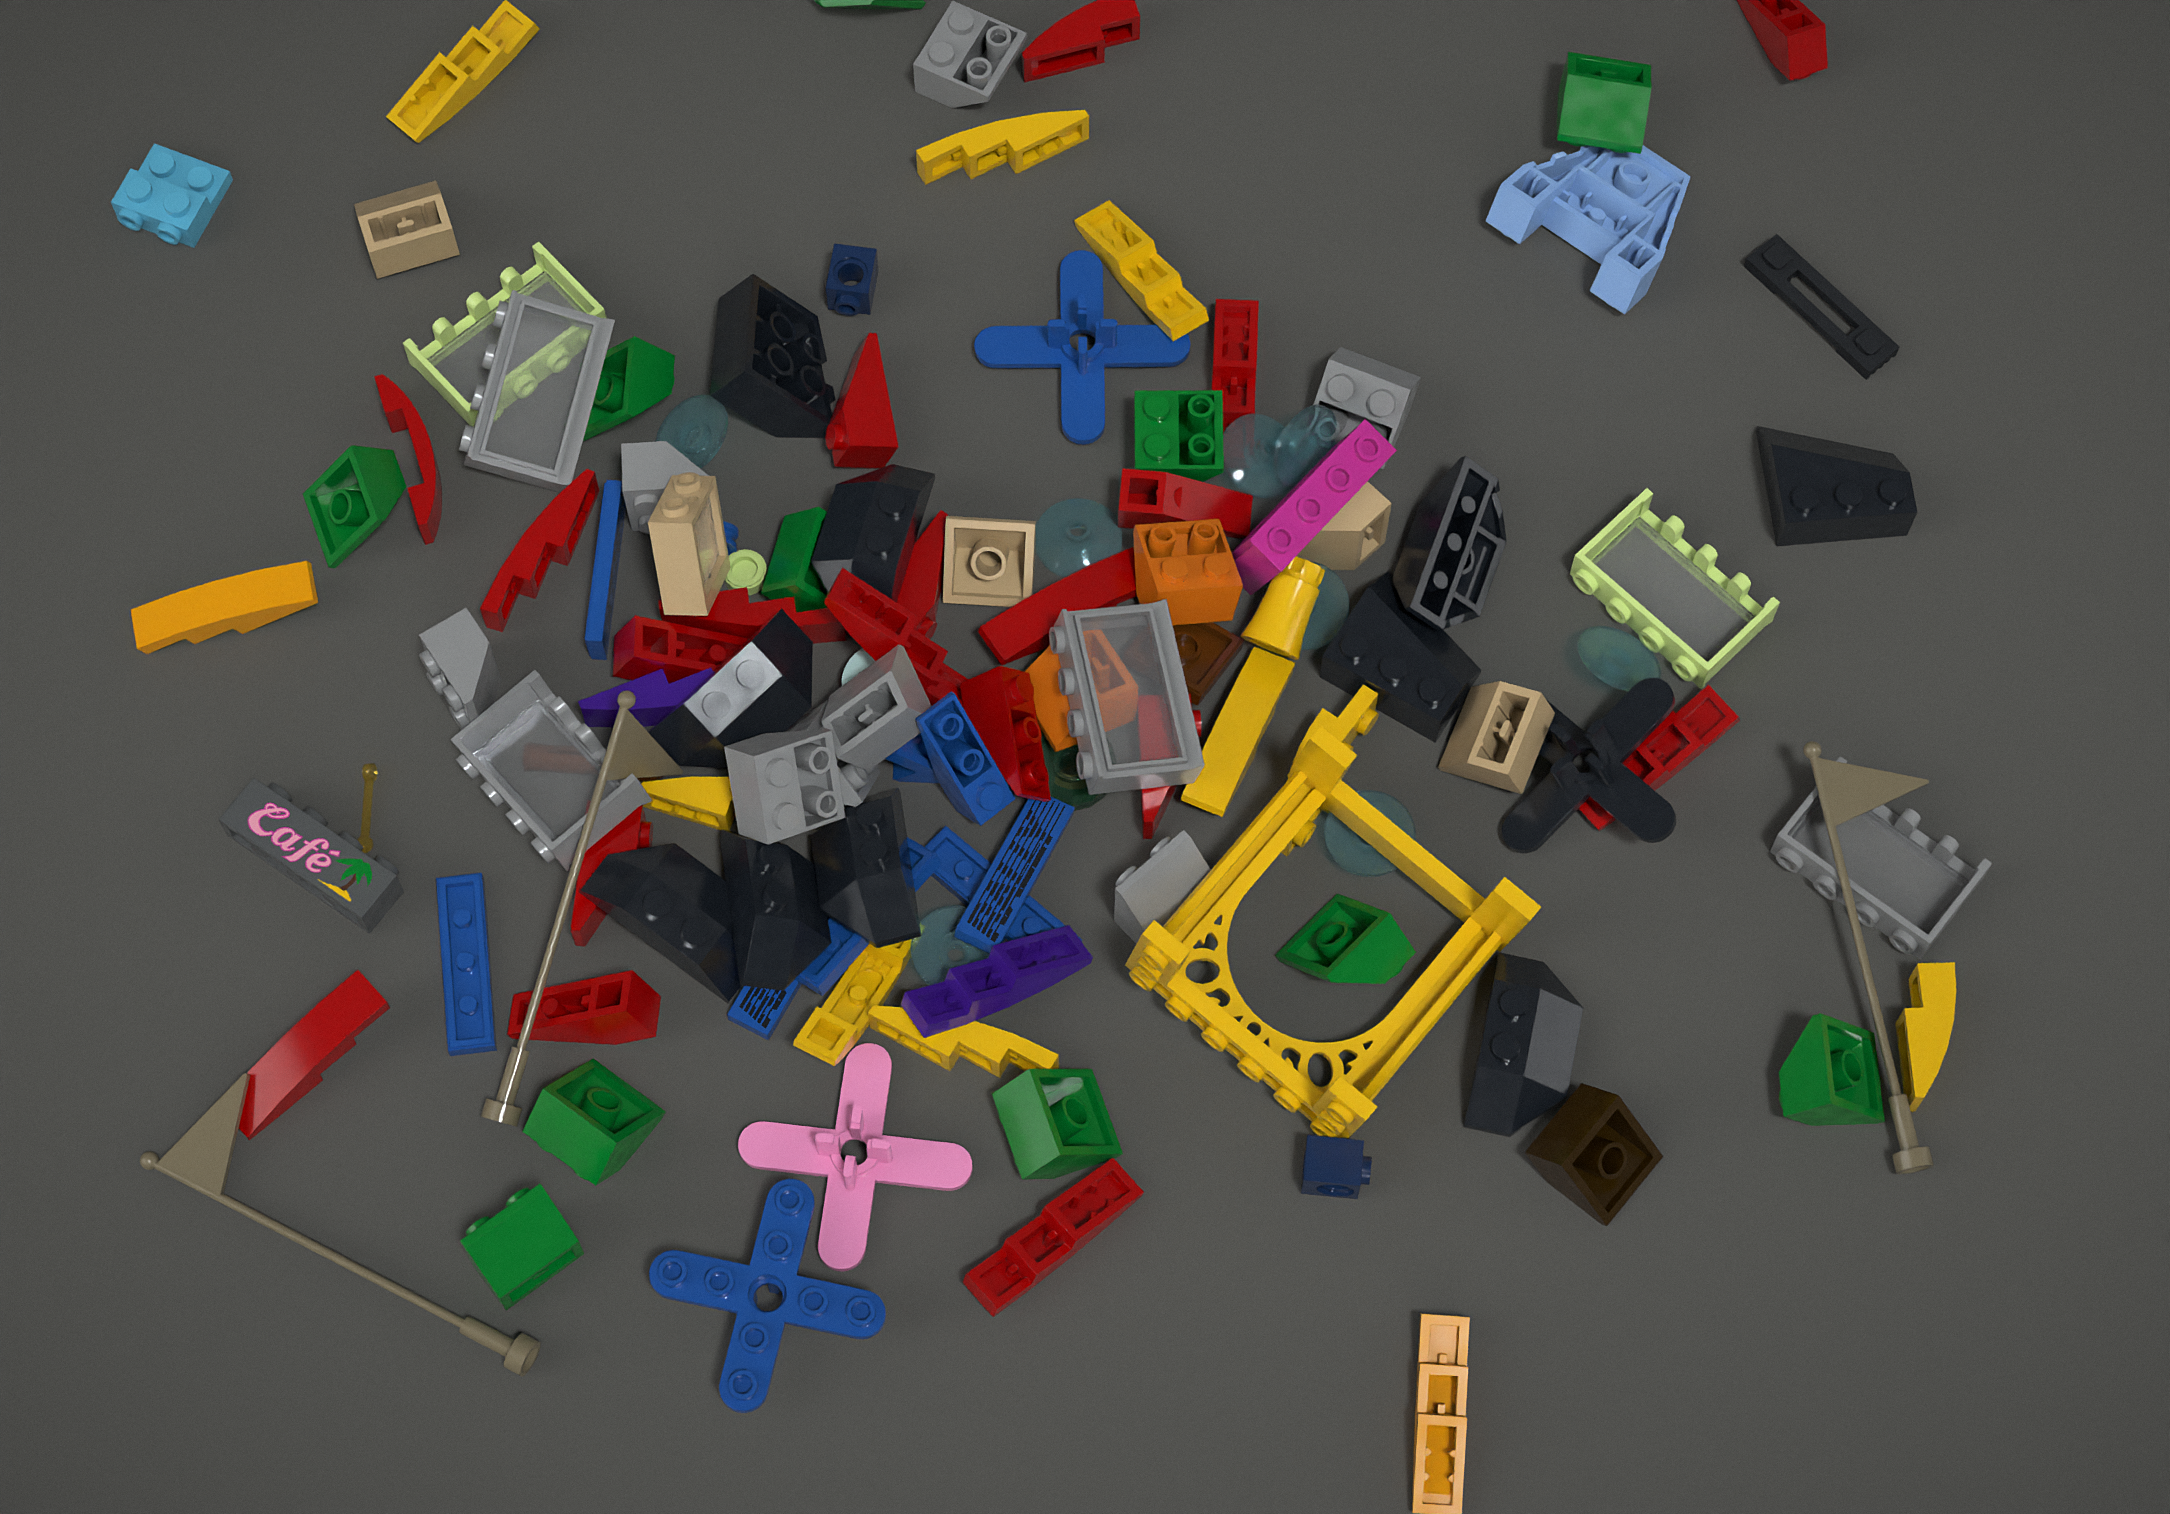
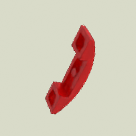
M384 374L374 376L391 432L396 433L406 429L409 430L424 483L408 487L407 489L425 545L434 543L442 512V484L437 459L429 435L418 411L405 393Z

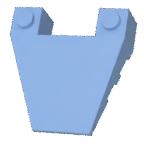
M1585 145L1581 146L1580 151L1569 155L1564 151L1553 154L1550 161L1539 165L1534 161L1522 165L1501 183L1486 222L1519 244L1541 225L1601 264L1590 292L1625 315L1646 295L1664 257L1665 248L1691 176L1644 145L1641 154L1632 152L1616 153L1607 148Z

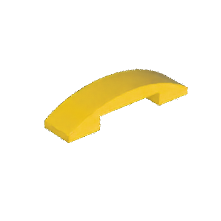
M920 924L921 936H922V934H923V932H924L925 926H923V925ZM921 937L880 948L869 944L848 967L822 1008L818 1006L815 1008L794 1039L793 1046L833 1066L837 1065L870 1025L868 1012L872 1005L882 1006Z

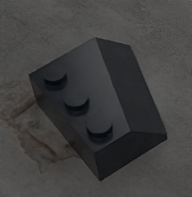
M752 274L719 298L710 396L774 437L825 438L826 429L832 418L830 404L836 398L833 386L825 383L822 364L827 362L818 316L755 274Z
M1761 426L1756 427L1777 547L1908 535L1918 511L1910 472L1893 453Z
M1386 572L1368 586L1323 654L1320 678L1353 697L1364 684L1378 693L1376 710L1436 743L1470 691V688L1479 677L1481 669L1444 630L1437 631L1404 609L1392 580L1393 576Z

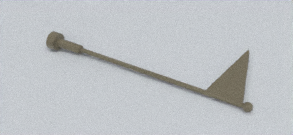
M628 690L622 691L617 698L620 706L517 1047H511L496 1100L486 1098L481 1117L518 1126L522 1108L514 1106L530 1053V1051H526V1047L607 780L626 779L632 773L636 778L683 774V770L629 712V709L636 703V697L634 693Z
M1810 741L1804 745L1803 753L1811 762L1892 1093L1888 1101L1901 1150L1892 1154L1896 1174L1923 1171L1934 1166L1930 1147H1919L1907 1094H1901L1836 827L1929 783V780L1819 758L1822 752L1820 744Z
M244 1073L160 1160L153 1151H147L141 1155L140 1164L144 1169H156L460 1328V1334L504 1356V1368L517 1375L525 1376L533 1366L541 1347V1342L521 1333L514 1340L470 1316L463 1319L224 1194L250 1080L249 1074Z

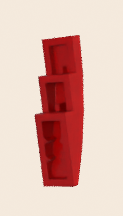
M1216 299L1212 390H1222L1224 468L1252 469L1259 301Z
M589 469L583 471L549 503L524 532L500 568L480 607L487 628L500 632L504 631L519 594L536 599L551 562L569 565L600 492L595 471Z
M1131 547L1100 560L1051 584L980 626L978 633L1001 665L1047 648L1050 645V628L1054 627L1062 609L1078 611L1116 607L1121 602L1137 597L1134 548Z
M842 568L832 584L824 603L850 636L875 661L897 645L904 646L931 706L952 691L963 707L960 683L969 679L943 663L948 653L946 649L913 629L919 617Z
M747 587L719 591L708 616L664 615L662 600H658L662 621L749 639L780 609H783L810 638L813 644L846 641L844 627L829 608L796 613L794 597L750 603Z
M1708 684L1678 712L1672 711L1622 764L1653 790H1656L1740 721L1739 716ZM1590 797L1578 808L1599 832L1616 820Z
M359 970L355 971L311 1009L247 1072L250 1075L239 1130L249 1141L321 1083L323 1079L320 1074L356 1045L354 1037L390 1009L388 1002Z
M1114 1158L1110 1159L1044 1206L1040 1216L1007 1238L1000 1250L966 1273L962 1281L963 1284L990 1315L995 1317L1107 1228L1141 1198L1144 1191Z

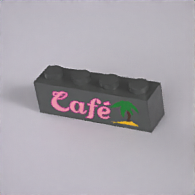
M253 778L219 818L227 836L370 934L404 893L397 877L399 874L398 869L379 855L372 859L363 853L361 843L347 832L341 831L337 835L326 827L328 822L312 808L306 807L302 811L291 803L292 797L277 784L271 782L267 787L256 778Z

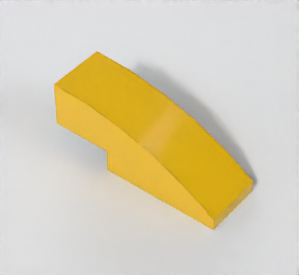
M1955 962L1918 963L1908 979L1912 1008H1904L1895 1023L1903 1092L1907 1094L1911 1112H1915L1925 1098L1939 1072L1948 1048L1956 1003Z

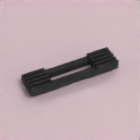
M1778 234L1774 235L1746 258L1744 267L1774 295L1777 293L1836 347L1835 352L1864 379L1870 378V375L1876 373L1878 368H1882L1884 363H1888L1891 357L1894 358L1897 355L1900 347ZM1799 276L1850 323L1855 330L1847 336L1790 283L1791 279Z

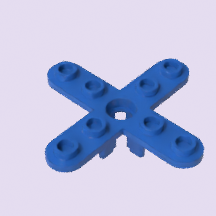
M1085 250L1071 252L1061 262V319L1049 320L1048 326H991L982 330L974 342L977 359L983 365L990 368H1061L1062 431L1070 441L1082 445L1097 441L1105 430L1104 367L1177 366L1187 359L1191 345L1188 334L1172 341L1157 325H1117V320L1104 319L1103 265L1097 255ZM1085 333L1095 338V344L1087 351V337H1078L1077 351L1070 345V338L1076 334Z
M797 1179L782 1180L770 1189L750 1265L679 1250H669L658 1255L650 1266V1283L654 1291L661 1297L737 1314L719 1383V1392L724 1404L735 1412H752L765 1402L785 1324L854 1339L871 1338L878 1334L885 1324V1306L881 1298L875 1293L864 1289L798 1276L814 1212L815 1200L809 1186ZM768 1284L770 1293L779 1294L780 1291L782 1292V1302L775 1310L763 1311L757 1307L758 1297L756 1291L763 1285Z

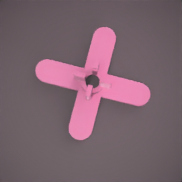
M873 1043L856 1046L846 1058L835 1129L760 1121L747 1126L742 1131L738 1140L740 1156L752 1168L828 1177L818 1240V1252L822 1262L828 1268L841 1272L854 1269L865 1256L876 1183L954 1191L962 1188L970 1180L973 1171L970 1154L958 1144L883 1135L892 1062L888 1052L883 1047ZM860 1140L867 1145L868 1157L865 1162L857 1165L856 1156L846 1155L845 1162L843 1161L841 1149L848 1141Z

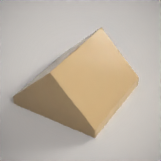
M946 516L943 603L1012 607L1033 595L1036 521Z

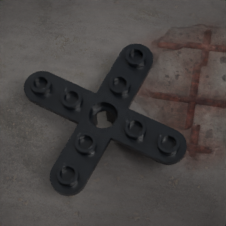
M1646 678L1639 681L1602 719L1596 720L1587 729V733L1547 700L1555 714L1539 754L1553 766L1550 768L1551 772L1506 817L1502 826V836L1509 848L1518 853H1531L1538 850L1589 797L1640 840L1656 843L1669 837L1675 829L1677 820L1671 804L1622 763L1672 712L1675 705V695L1670 685L1659 678ZM1584 751H1595L1599 758L1592 753L1585 758L1591 771L1587 773L1578 772L1573 763L1574 759Z

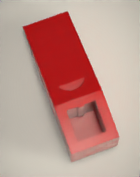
M1122 468L1118 528L1134 529L1135 525L1220 519L1226 537L1245 539L1250 533L1253 495L1168 472Z
M998 666L960 683L964 710L1016 796L1043 802L1050 801L1049 774L1044 761L1041 743L1042 734L1037 720L1034 687L1030 674Z

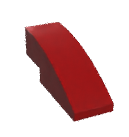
M1096 0L1058 20L1022 52V77L1024 83L1105 63V48L1139 40L1140 14L1135 0Z

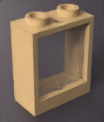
M687 472L671 476L648 521L664 615L708 616L731 567L716 476H699L696 473Z

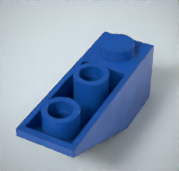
M954 692L948 693L916 718L935 777L958 813L981 826L1016 799Z

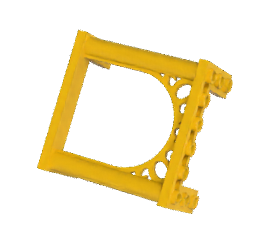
M1321 725L1309 738L1288 773L1289 779L1163 927L1153 920L1142 933L1125 966L1131 970L1129 976L1138 986L1149 992L1154 989L1167 1000L1165 1006L1174 1016L1184 1022L1190 1019L1202 1029L1201 1036L1211 1047L1219 1052L1227 1050L1239 1060L1237 1066L1248 1078L1255 1082L1262 1080L1276 1091L1273 1096L1285 1109L1293 1113L1298 1110L1312 1122L1310 1128L1317 1136L1348 1139L1378 1107L1372 1102L1494 952L1496 950L1501 952L1531 921L1541 906L1506 877L1497 884L1486 898L1482 897L1342 781L1357 754ZM1321 805L1464 922L1384 1020L1372 1029L1354 1038L1326 1043L1292 1038L1263 1022L1252 1012L1239 994L1229 969L1227 956L1228 932L1234 912L1240 901ZM1218 917H1221L1220 925L1214 924ZM1208 934L1216 941L1217 946L1214 951L1208 948H1193L1198 941L1201 945H1204ZM1195 961H1208L1217 967L1219 971L1218 977L1209 983H1195L1186 976V967ZM1221 990L1229 999L1228 1005L1224 1007L1219 1006L1220 1000L1209 997L1207 994ZM1256 1024L1260 1029V1033L1255 1036L1247 1029L1248 1025ZM1371 1042L1372 1044L1365 1050L1363 1045ZM1291 1049L1299 1056L1297 1070L1293 1068V1063L1288 1057L1285 1060L1282 1058L1283 1050ZM1343 1051L1350 1052L1356 1056L1355 1060L1346 1064V1066L1351 1068L1346 1075L1344 1074L1343 1062L1339 1057V1054ZM1316 1054L1327 1058L1332 1070L1331 1080L1324 1087L1315 1085L1308 1074V1062Z

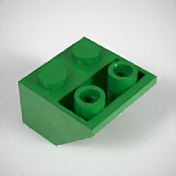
M1568 52L1558 91L1557 141H1564L1573 146L1589 145L1607 148L1616 153L1632 152L1641 154L1652 88L1651 65Z
M1135 390L1134 469L1168 472L1202 482L1224 473L1222 390Z
M538 1184L531 1190L530 1188H524L516 1192L506 1202L505 1209L492 1218L485 1216L477 1220L467 1229V1236L460 1240L473 1267L506 1311L584 1255L579 1240L541 1184Z

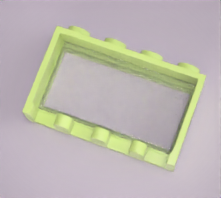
M540 242L532 246L536 265L522 275L512 266L506 268L500 275L503 289L489 300H486L479 292L472 293L466 300L469 315L454 326L445 317L436 320L432 326L435 340L421 351H419L418 346L410 338L403 342L409 364L423 375L470 426L474 427L478 413L477 410L470 409L477 383L485 385L489 369L481 367L488 342L497 343L501 329L493 326L497 307L500 300L508 303L512 290L517 291L519 294L600 318H606L604 308ZM523 311L493 423L500 418L504 409L516 400L524 399L531 395L538 384L549 375L564 370L571 362V359L587 347L591 331Z
M1646 488L1575 554L1570 575L1582 592L1588 595L1593 594L1606 606L1607 612L1614 620L1621 624L1626 623L1639 634V638L1646 648L1655 653L1659 652L1671 662L1674 671L1683 680L1692 681L1702 689L1750 640L1773 621L1780 602L1775 597H1772L1764 607H1761L1748 595L1751 581L1745 574L1738 572L1730 580L1714 566L1718 554L1711 545L1704 544L1696 551L1681 538L1685 526L1680 518L1672 515L1666 522H1663L1649 510L1653 493Z

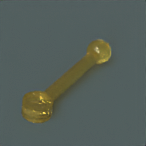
M374 763L364 764L362 768L365 782L361 836L357 840L363 846V853L370 852L374 846L373 840L370 838L373 785L377 779V767Z

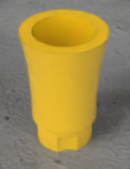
M1296 556L1277 576L1271 579L1257 611L1241 634V637L1277 655L1299 660L1304 634L1320 590L1317 588L1322 582L1325 570L1313 562Z

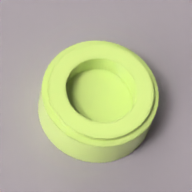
M748 549L731 553L729 555L731 568L724 580L726 587L729 590L747 587L749 596L756 594L763 588L767 575L765 560L757 552Z

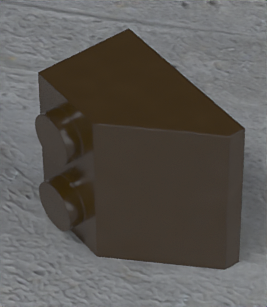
M1583 1083L1580 1084L1525 1151V1154L1548 1184L1604 1226L1609 1225L1664 1157L1619 1095Z

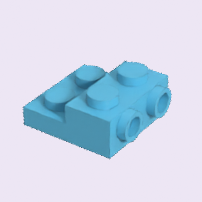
M154 143L139 170L130 168L111 204L118 221L125 227L135 231L144 229L155 233L167 243L173 245L182 243L195 248L231 185L233 178L230 171Z

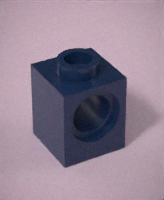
M834 244L826 284L828 310H835L847 316L857 315L858 313L871 315L879 271L877 249ZM851 280L859 282L858 284L852 286L844 284L845 282Z
M1307 1135L1301 1194L1358 1199L1361 1184L1369 1185L1372 1157L1363 1156L1364 1140Z

